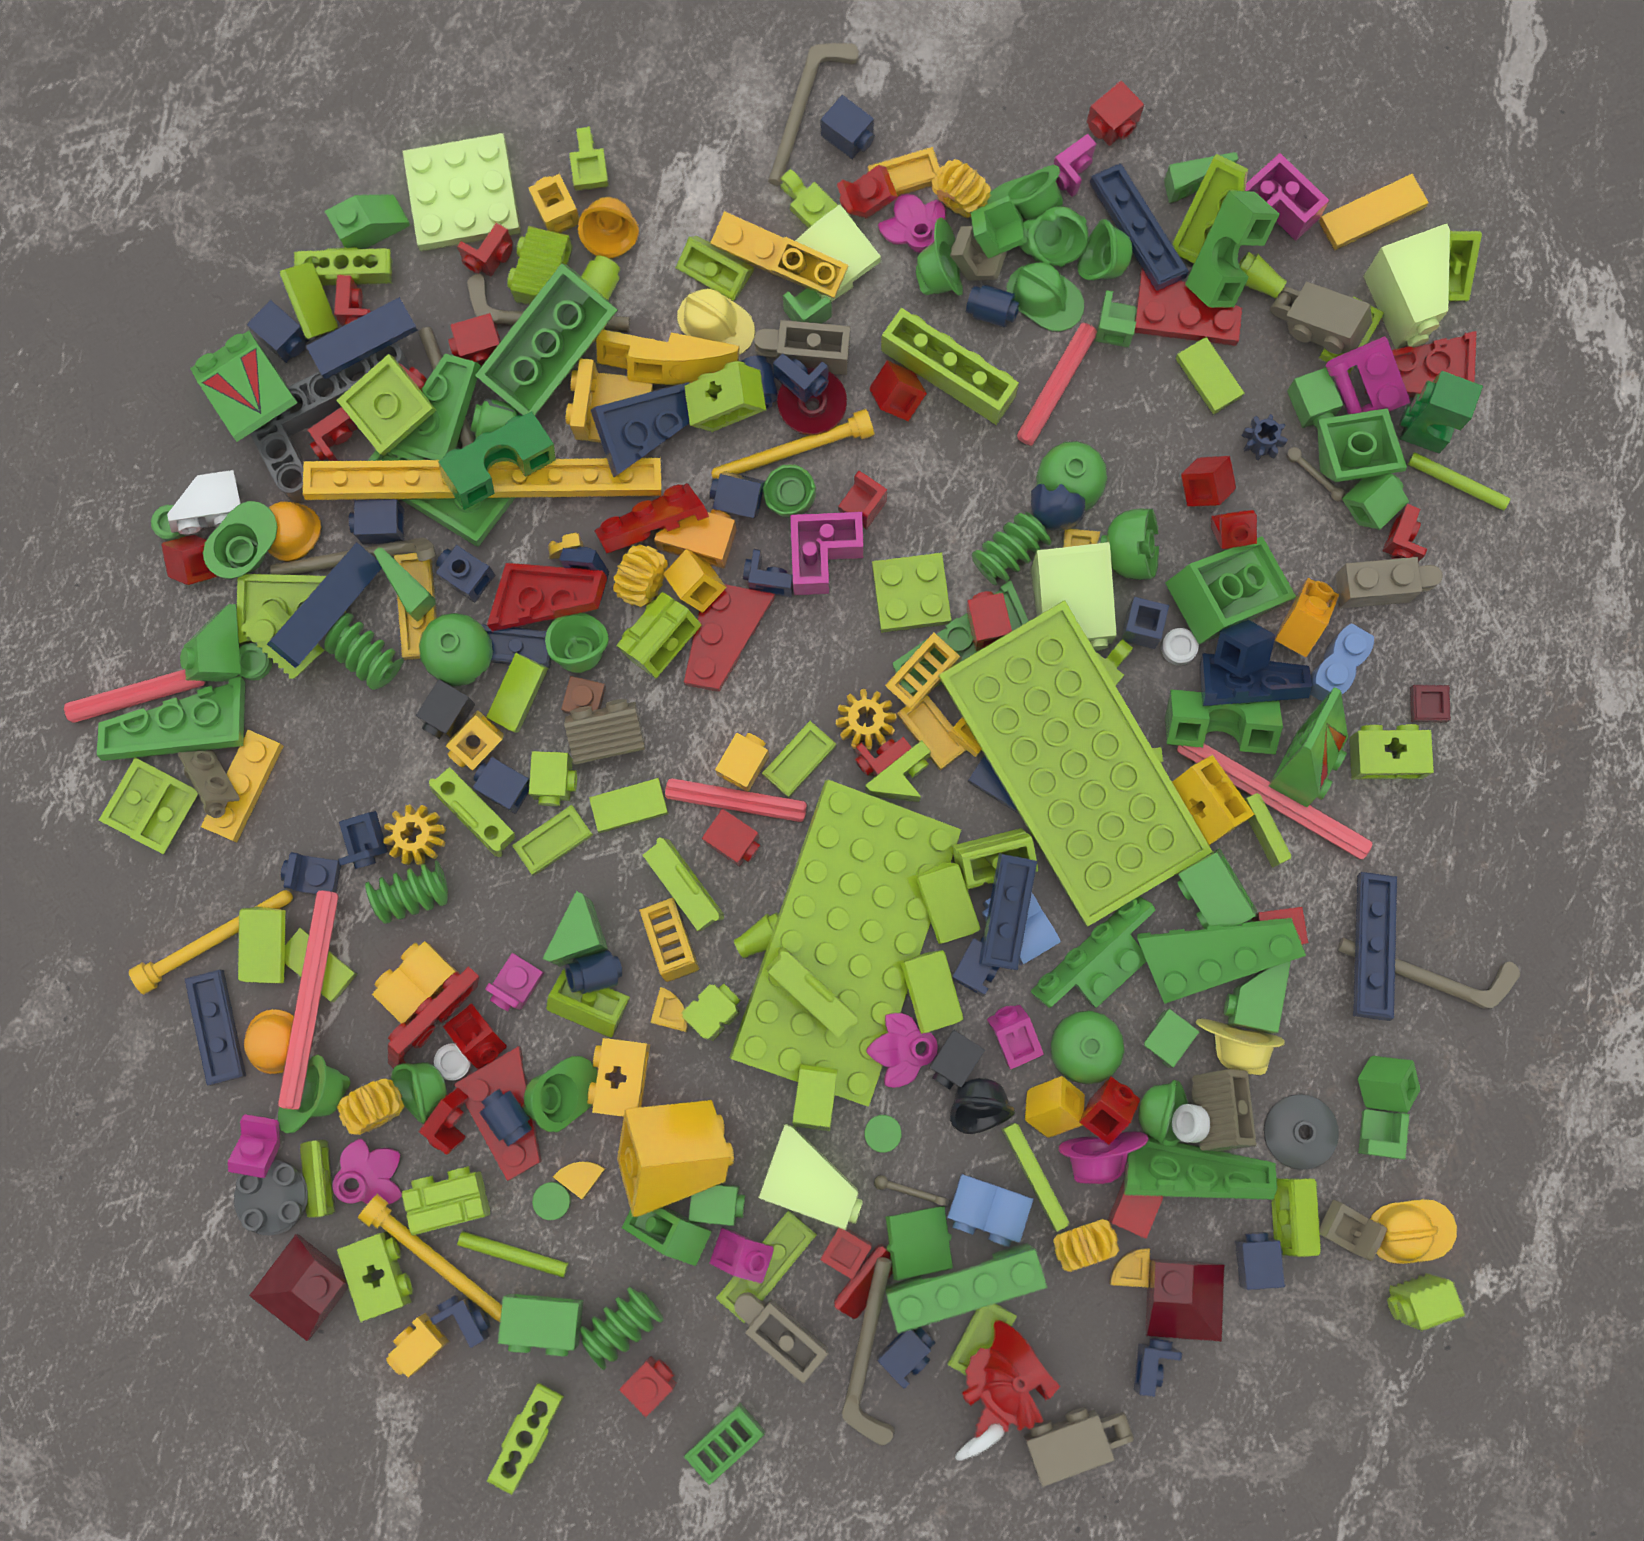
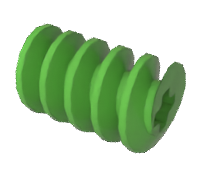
M1025 512V515L1022 513L1016 514L1013 519L1014 523L1009 522L1004 525V533L1000 531L994 533L992 537L993 542L985 541L982 545L983 551L975 550L972 553V561L982 575L993 585H997L995 580L997 577L1005 582L1010 580L1006 572L1007 568L1016 573L1020 571L1017 563L1018 559L1029 564L1031 559L1027 551L1031 550L1036 554L1037 550H1041L1037 542L1041 541L1048 546L1052 544L1044 526L1032 514Z
M350 612L346 613L328 631L324 650L329 654H335V659L340 663H345L346 668L350 672H356V677L361 681H366L370 689L377 690L382 688L399 672L404 658L392 662L396 651L390 648L382 653L385 642L380 639L371 644L375 635L374 632L370 630L360 635L364 624L359 621L350 626L354 616Z
M435 860V871L433 872L429 870L425 863L421 864V876H417L411 868H408L407 880L405 881L401 879L397 872L393 873V885L390 886L383 877L379 878V889L377 890L374 889L369 881L365 883L369 903L375 915L384 924L392 921L393 914L397 919H404L406 908L412 915H416L420 912V904L425 910L429 911L434 907V899L440 906H444L448 902L446 878L437 860Z
M631 1287L627 1288L630 1301L626 1302L622 1298L616 1297L615 1301L618 1311L615 1312L606 1306L603 1310L607 1320L603 1322L596 1316H593L591 1318L594 1326L592 1332L583 1325L579 1328L586 1351L601 1369L605 1370L606 1368L604 1358L611 1362L617 1360L618 1352L616 1348L623 1352L629 1350L628 1338L634 1342L641 1340L640 1328L646 1332L653 1330L651 1318L657 1322L664 1321L660 1310L644 1292H638Z

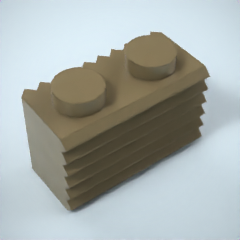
M616 699L607 702L606 708L592 711L591 706L579 707L571 710V715L565 717L564 726L574 765L645 750V739L636 702L627 703V699Z
M1226 1069L1194 1075L1192 1077L1194 1082L1192 1086L1193 1102L1195 1105L1203 1107L1210 1118V1129L1206 1138L1200 1141V1149L1203 1151H1228L1256 1147L1248 1071Z

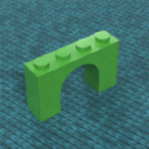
M1028 1243L992 1253L993 1258L991 1260L961 1271L929 1279H922L920 1275L887 1285L886 1294L897 1332L907 1331L1047 1288L1036 1250Z

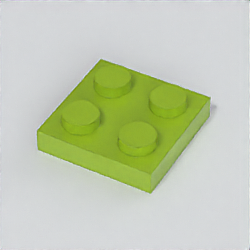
M389 354L337 399V402L378 453L383 456L389 453L436 411L435 407L397 360Z
M942 553L872 561L881 633L947 625L952 621Z

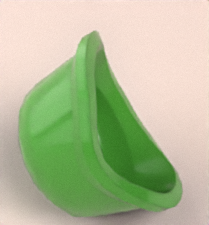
M1102 219L1091 233L1085 253L1080 256L1077 265L1079 275L1087 280L1117 278L1128 268L1132 258V243L1129 236L1112 226L1109 220Z
M585 613L556 618L549 626L545 637L546 649L550 658L563 669L572 673H583L597 666L609 642V636L604 625L596 618Z
M429 1062L403 1063L394 1067L391 1080L395 1087H398L404 1106L424 1125L439 1102L447 1096L446 1084L441 1072Z
M1173 1080L1169 1084L1154 1085L1146 1091L1139 1106L1138 1119L1143 1132L1166 1146H1173L1180 1142L1173 1132L1172 1118L1178 1107L1188 1104L1184 1089L1178 1080Z

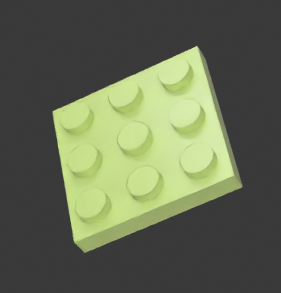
M503 133L403 151L417 245L420 251L457 245L460 241L469 243L485 240L495 223L507 228L510 235L521 233L506 140Z

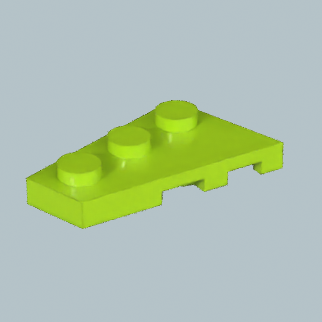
M1218 154L1214 156L1172 243L1180 257L1192 263L1196 262L1228 191H1245L1248 175L1247 168Z
M245 574L238 577L237 626L239 645L252 642V637H247L246 632H241V626L264 604L274 600L291 617L326 576Z

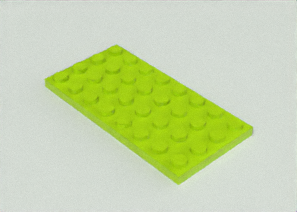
M1065 600L938 675L1085 926H1090L1213 852Z
M829 779L825 780L729 1059L796 1082L799 1079L801 1064L838 1069L835 1095L869 1107L883 1065L873 1060L866 1053V1048L876 1038L888 1033L885 1025V1015L901 1012L908 992L901 963L920 955L931 923L916 876L944 862L951 863L953 857L952 845L957 844L962 829ZM779 948H786L855 1013L858 1023L856 1025L851 1024L837 1038L769 974L766 967L779 955Z

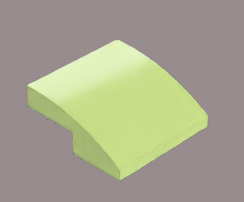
M838 205L819 219L796 240L798 243L849 265L835 299L853 288V281L881 263L879 253L841 205ZM817 292L821 299L826 297V295ZM827 296L831 300V302L835 300L834 298Z

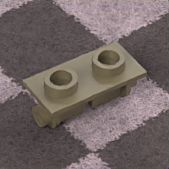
M213 750L178 753L185 767L184 774L186 778L191 780L195 790L200 795V799L204 804V812L207 815L219 818L224 815L227 802L239 801L240 798Z

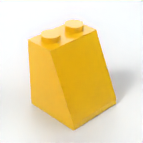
M712 1100L625 1109L617 1161L632 1216H642L726 1181L728 1166L733 1165L734 1161L733 1148L731 1143H726L723 1117L721 1114L717 1115Z

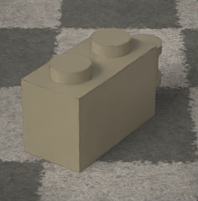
M1307 281L1301 291L1284 287L1270 307L1273 315L1287 321L1289 334L1295 339L1305 343L1310 341L1319 344L1334 354H1345L1358 348L1372 324L1371 304Z
M780 320L779 330L761 329L754 336L755 350L759 356L777 359L783 353L790 360L793 358L799 360L806 368H816L821 362H824L828 365L829 372L847 375L851 326Z
M1418 557L1346 563L1335 574L1340 609L1410 603L1420 593L1431 591L1443 578L1439 567L1435 565L1419 566Z
M749 1292L742 1293L737 1298L734 1306L735 1311L739 1317L749 1324L745 1334L804 1384L828 1355L829 1348L772 1298L766 1305Z
M1082 1407L1066 1413V1420L1052 1424L1051 1420H1046L1042 1423L1034 1424V1428L1030 1429L1031 1432L1023 1436L1042 1487L1115 1461L1111 1449L1128 1444L1134 1440L1125 1412L1100 1419L1095 1410L1088 1411L1086 1407ZM1113 1426L1117 1436L1107 1440L1104 1429Z

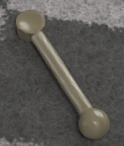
M1298 447L1290 448L1287 452V459L1290 462L1300 464L1331 492L1333 500L1341 501L1345 496V491L1342 488H1336L1301 456L1302 452Z
M879 1175L874 1180V1185L879 1190L888 1188L948 1207L950 1199L888 1181L884 1175Z

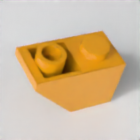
M1307 578L1283 620L1275 641L1307 657L1327 627L1339 594L1334 592L1328 584Z

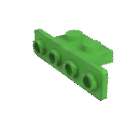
M1138 896L1118 908L1106 922L1098 925L1081 945L1072 949L1055 969L1042 976L1038 984L1031 990V993L1045 1006L1050 1008L1070 989L1076 986L1086 1000L1097 1008L1147 962L1141 947L1131 936V933L1155 912V907L1152 903Z

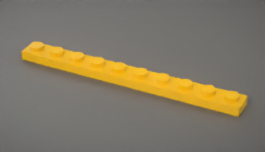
M607 458L556 459V461L526 477L516 464L509 461L495 463L488 470L492 477L495 493L488 498L661 496V458H640L614 478ZM439 460L304 461L303 496L305 500L455 498L441 476Z

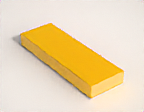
M1410 174L1321 216L1318 222L1334 250H1337L1426 208L1429 202L1413 174Z
M417 553L394 555V559L435 598L432 558L419 561ZM397 595L402 658L404 660L420 659V638L427 625L437 618L436 604L419 621H416L406 611Z

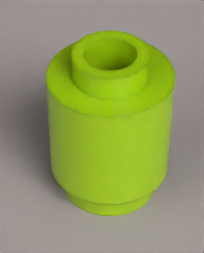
M598 255L594 260L589 261L581 277L609 300L620 279L618 275L620 268L611 259Z

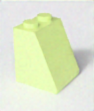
M1448 224L1381 247L1363 276L1378 310L1384 312L1382 319L1395 349L1407 345L1418 347L1428 342L1430 334L1440 326V321L1448 312L1450 229Z
M1110 543L1037 550L1031 567L1037 616L1065 600L1093 649L1098 651L1108 648V644H1111L1116 637Z
M785 1124L759 1198L846 1230L848 1221L856 1223L863 1203L861 1199L857 1198L858 1189L794 1126Z

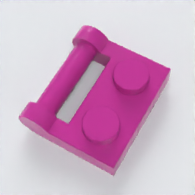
M1386 336L1333 358L1326 363L1328 374L1334 376L1348 414L1386 408L1392 411L1411 403ZM1355 365L1358 368L1370 400V404L1363 407L1360 406L1347 372L1350 367Z

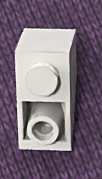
M234 471L197 475L167 514L171 533L179 532L180 534L188 535L199 532L200 528L212 526L217 528L230 511L240 504Z

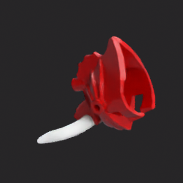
M997 1320L993 1324L994 1339L991 1347L988 1349L979 1348L978 1352L970 1357L969 1366L965 1369L966 1385L968 1388L961 1395L969 1406L981 1400L984 1410L981 1411V1417L977 1418L978 1424L975 1425V1437L966 1443L956 1454V1460L958 1461L976 1456L991 1447L1003 1437L1005 1432H1008L1010 1424L1015 1425L1018 1431H1022L1024 1427L1028 1429L1034 1428L1036 1422L1042 1423V1416L1029 1392L1035 1389L1047 1401L1061 1387L1042 1366L1032 1346L1021 1333L1001 1320Z

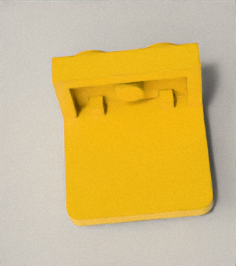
M580 358L578 370H573L571 375V391L575 393L573 404L568 403L566 424L570 425L576 440L601 442L590 410L596 406L652 392L653 385L652 383L627 380V376L598 373L594 360Z

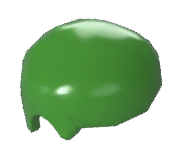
M781 465L770 472L763 485L764 500L767 507L782 518H790V515L804 514L812 507L816 497V486L813 477L807 470L798 465Z

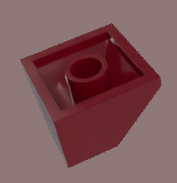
M296 1234L249 1296L304 1340L309 1341L349 1286L341 1267L299 1234Z
M1150 1259L1145 1335L1222 1342L1224 1264Z

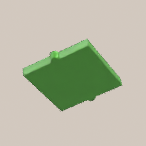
M945 1206L886 1216L889 1238L887 1251L891 1254L894 1280L953 1268L949 1244L952 1236L948 1233Z

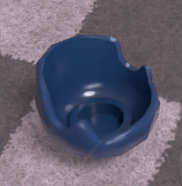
M1041 483L1031 490L1032 515L1045 529L1051 531L1070 529L1081 522L1085 515V498L1078 493H1070L1063 484H1059L1053 491H1048L1045 485Z

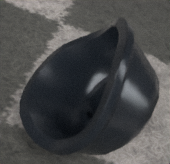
M987 1078L970 1079L964 1083L962 1088L958 1087L956 1090L954 1103L950 1111V1122L961 1133L976 1134L1009 1120L1015 1114V1108L1010 1105L1005 1090L999 1083Z

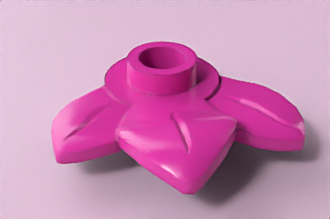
M900 195L894 205L895 217L880 222L878 228L882 236L890 243L908 244L915 252L920 253L935 241L936 220L938 218L946 219V210L940 200H933L924 205L914 195Z
M891 1013L885 1015V1025L888 1033L876 1038L866 1048V1053L876 1062L888 1067L885 1073L884 1085L896 1088L907 1085L915 1080L920 1067L929 1064L935 1058L938 1044L931 1032L921 1034L920 1029L910 1016L903 1013ZM923 1041L926 1045L925 1051L922 1054H917L915 1050L916 1045Z
M360 1138L346 1146L340 1156L341 1170L337 1172L332 1183L335 1196L340 1201L348 1204L360 1201L368 1204L376 1194L380 1195L389 1204L397 1201L402 1196V1191L390 1178L398 1167L400 1153L390 1148H379L369 1152V1148L363 1139ZM349 1178H354L358 1181L359 1186L355 1189H349L345 1185V1181Z

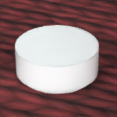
M1185 628L1171 630L1164 637L1161 644L1163 657L1173 665L1189 663L1196 656L1199 648L1193 633Z
M454 1043L442 1046L434 1057V1066L438 1068L446 1080H460L467 1076L472 1068V1063Z
M1184 1104L1178 1107L1173 1114L1172 1129L1179 1140L1197 1143L1204 1140L1208 1135L1210 1118L1203 1107Z

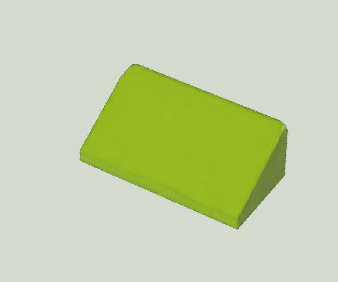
M690 236L675 267L733 301L737 299L755 269L739 258L712 246L710 242L699 236Z
M307 262L281 270L280 276L305 338L309 339L337 329L338 324L314 264Z
M515 653L486 717L514 733L519 732L548 671V667Z
M944 862L916 876L939 944L968 936L981 930L961 869L957 863Z
M252 907L240 910L239 981L284 983L286 910L267 907Z
M944 951L926 952L901 963L921 1034L956 1024L963 1020V1014Z
M563 968L548 995L546 1009L549 1012L611 1038L618 1027L630 997L611 988L581 994L580 991L572 993L567 983L565 969Z
M315 1140L301 1143L302 1175L306 1181L308 1191L306 1215L310 1218L334 1214L328 1141Z
M1277 1178V1191L1274 1199H1271L1274 1239L1280 1240L1282 1255L1295 1257L1320 1255L1316 1180L1312 1178Z

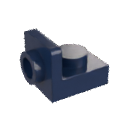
M783 353L773 362L774 377L804 403L812 395L815 397L819 396L829 383L828 365L824 362H821L810 375H808L807 368L795 358L790 360Z
M753 549L752 559L745 560L743 580H748L749 589L792 598L793 574H787L785 569L778 567H767L766 571L760 570L762 563L761 550Z
M290 852L289 859L284 861L281 869V880L284 882L283 887L294 892L314 895L318 891L336 893L341 866L338 860L304 856L299 853Z
M1150 1338L1149 1344L1138 1343L1133 1389L1139 1395L1155 1397L1156 1387L1161 1388L1164 1368L1163 1364H1159V1358L1181 1361L1182 1352L1172 1348L1173 1342Z

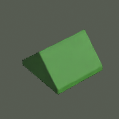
M1388 408L1318 419L1320 472L1332 481L1340 482L1406 471L1407 466Z
M577 891L543 959L559 967L572 963L574 958L608 950L593 902Z

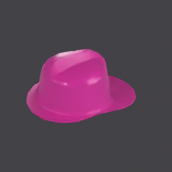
M1124 1132L1108 1145L1099 1137H1079L1062 1142L1058 1149L1061 1154L1070 1157L1076 1182L1104 1184L1110 1183L1121 1176L1125 1170L1128 1153L1144 1146L1149 1138L1147 1134L1142 1132Z

